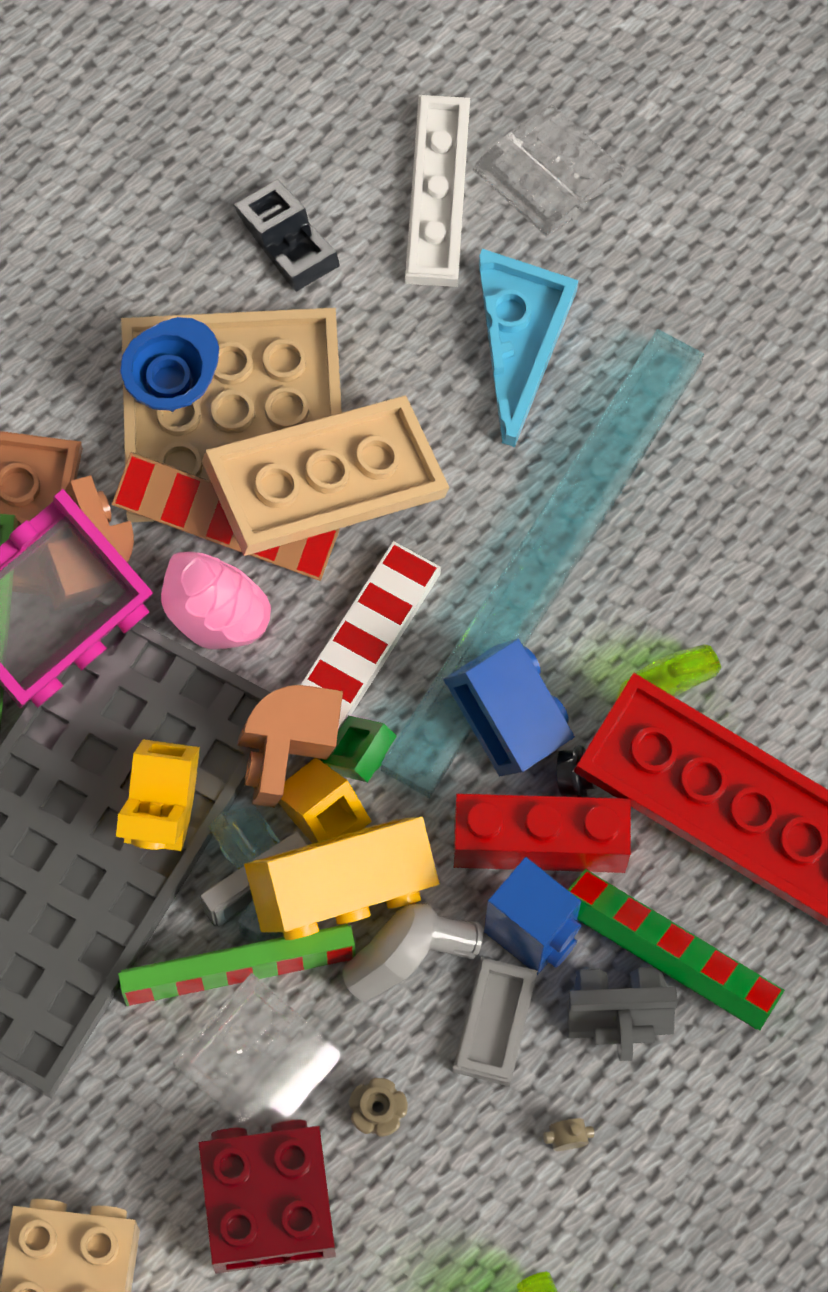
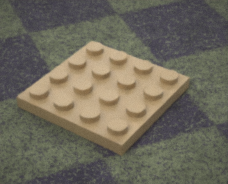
M336 308L121 318L122 355L131 340L143 331L162 321L176 317L193 318L206 324L215 334L219 345L218 365L204 395L190 406L176 409L173 413L168 410H154L138 403L126 390L123 382L125 466L130 452H134L210 480L202 462L205 450L342 413ZM126 510L127 520L131 521V523L155 521Z

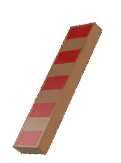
M130 452L112 505L242 552L210 480ZM340 528L253 553L250 556L321 581Z

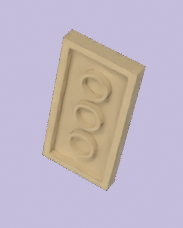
M406 395L205 450L202 459L243 556L445 498L449 490V485Z

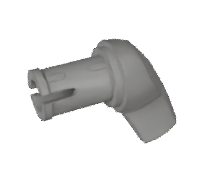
M415 903L404 906L385 923L371 942L344 966V982L348 990L355 997L363 1002H367L406 980L417 969L429 951H438L467 959H474V955H478L482 946V926L478 922L455 920L436 915V912L429 904Z

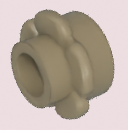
M373 1078L367 1085H358L353 1090L349 1099V1106L353 1109L351 1114L352 1123L364 1134L372 1133L380 1137L391 1135L399 1129L400 1119L407 1114L408 1103L405 1094L402 1091H397L395 1084L385 1078ZM375 1102H381L384 1105V1109L381 1112H375L372 1109V1105Z

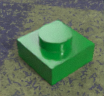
M348 715L338 731L335 749L327 760L320 759V761L342 777L368 783L374 772L382 765L385 754L397 735L384 723Z

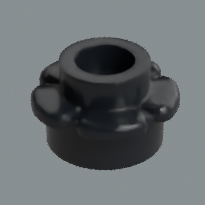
M582 745L575 746L574 750H562L558 753L557 783L561 796L587 797V789H597L596 785L573 772L586 751Z

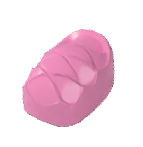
M178 552L171 557L164 577L161 602L167 617L184 635L197 645L213 650L249 645L262 637L270 621L271 605L264 592L238 568L203 553Z

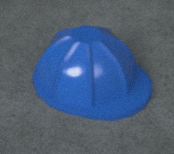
M176 317L162 321L131 340L123 353L120 373L125 388L138 403L154 410H168L173 413L176 409L190 406L204 395L213 379L218 365L219 345L215 334L209 327L193 318Z

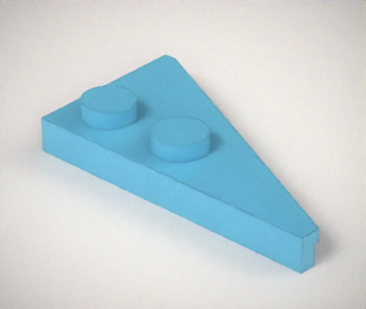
M482 249L479 255V271L502 443L515 447L576 295L579 280Z

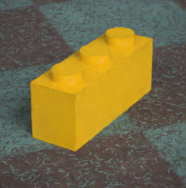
M423 817L395 819L244 864L261 932H283L285 940H294L318 933L317 922L335 917L337 924H345L371 916L369 906L386 901L388 909L421 901L420 890L440 885Z

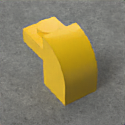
M145 739L141 741L133 753L129 798L118 814L116 837L124 838V843L143 849L182 850L192 812L200 747Z

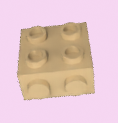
M31 1199L30 1208L13 1206L0 1292H131L140 1229L136 1220L126 1219V1210L111 1206H91L90 1215L66 1212V1203L49 1199Z

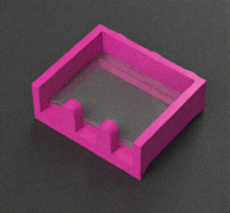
M64 489L59 491L54 496L52 503L29 522L26 520L10 534L9 539L0 546V685L20 709L30 700L39 708L64 686L57 679L60 674L73 663L82 671L107 649L100 641L117 626L125 634L150 612L143 603L152 596L153 592Z

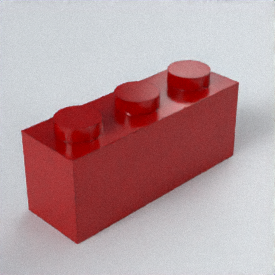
M456 793L453 868L515 870L522 860L527 857L543 871L583 872L587 869L590 872H626L631 855V799Z

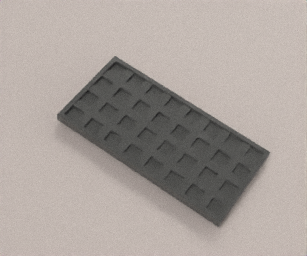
M95 600L72 637L109 606ZM139 622L125 634L117 626L100 641L107 649L82 671L73 663L60 674L57 679L64 686L39 708L30 700L0 746V1070L50 1099L54 1096L121 987L118 973L121 970L133 967L244 787L250 752H259V749L238 746V738L255 706L271 693ZM143 739L200 747L192 812L186 839L181 851L143 849L124 843V838L116 837L118 814L129 798L133 753Z

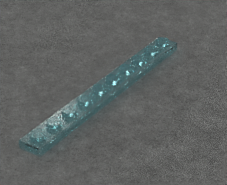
M659 329L656 330L381 763L382 772L430 799L472 732L469 723L443 679L495 645L519 638L522 645L526 646L703 361V352Z

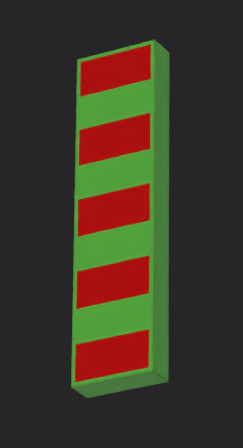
M345 924L320 929L318 933L303 938L285 940L284 937L129 968L121 970L118 975L126 1006L350 961L355 956V942L351 925Z

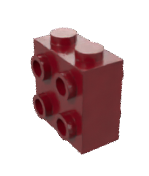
M302 1119L285 1120L272 1124L271 1132L247 1135L246 1128H226L212 1132V1140L198 1142L211 1261L215 1274L336 1257L320 1126L307 1127V1121Z

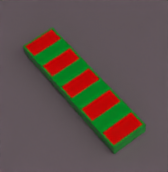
M587 869L580 874L568 889L569 892L582 901L577 918L578 921L756 1030L762 1029L785 991Z

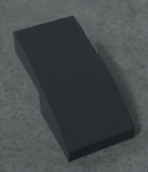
M278 179L234 204L236 212L244 225L296 292L340 266L335 249L309 223L305 207Z

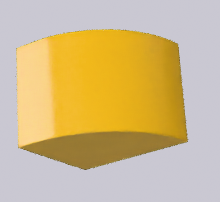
M318 758L311 760L285 781L283 796L279 804L312 844L361 830L372 822L348 780Z

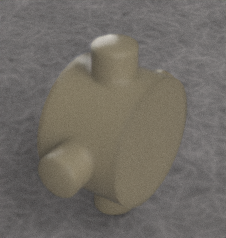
M575 1118L553 1123L549 1126L550 1131L543 1133L545 1144L552 1143L554 1151H564L588 1145V1138L594 1137V1128L592 1126L585 1127L584 1119Z

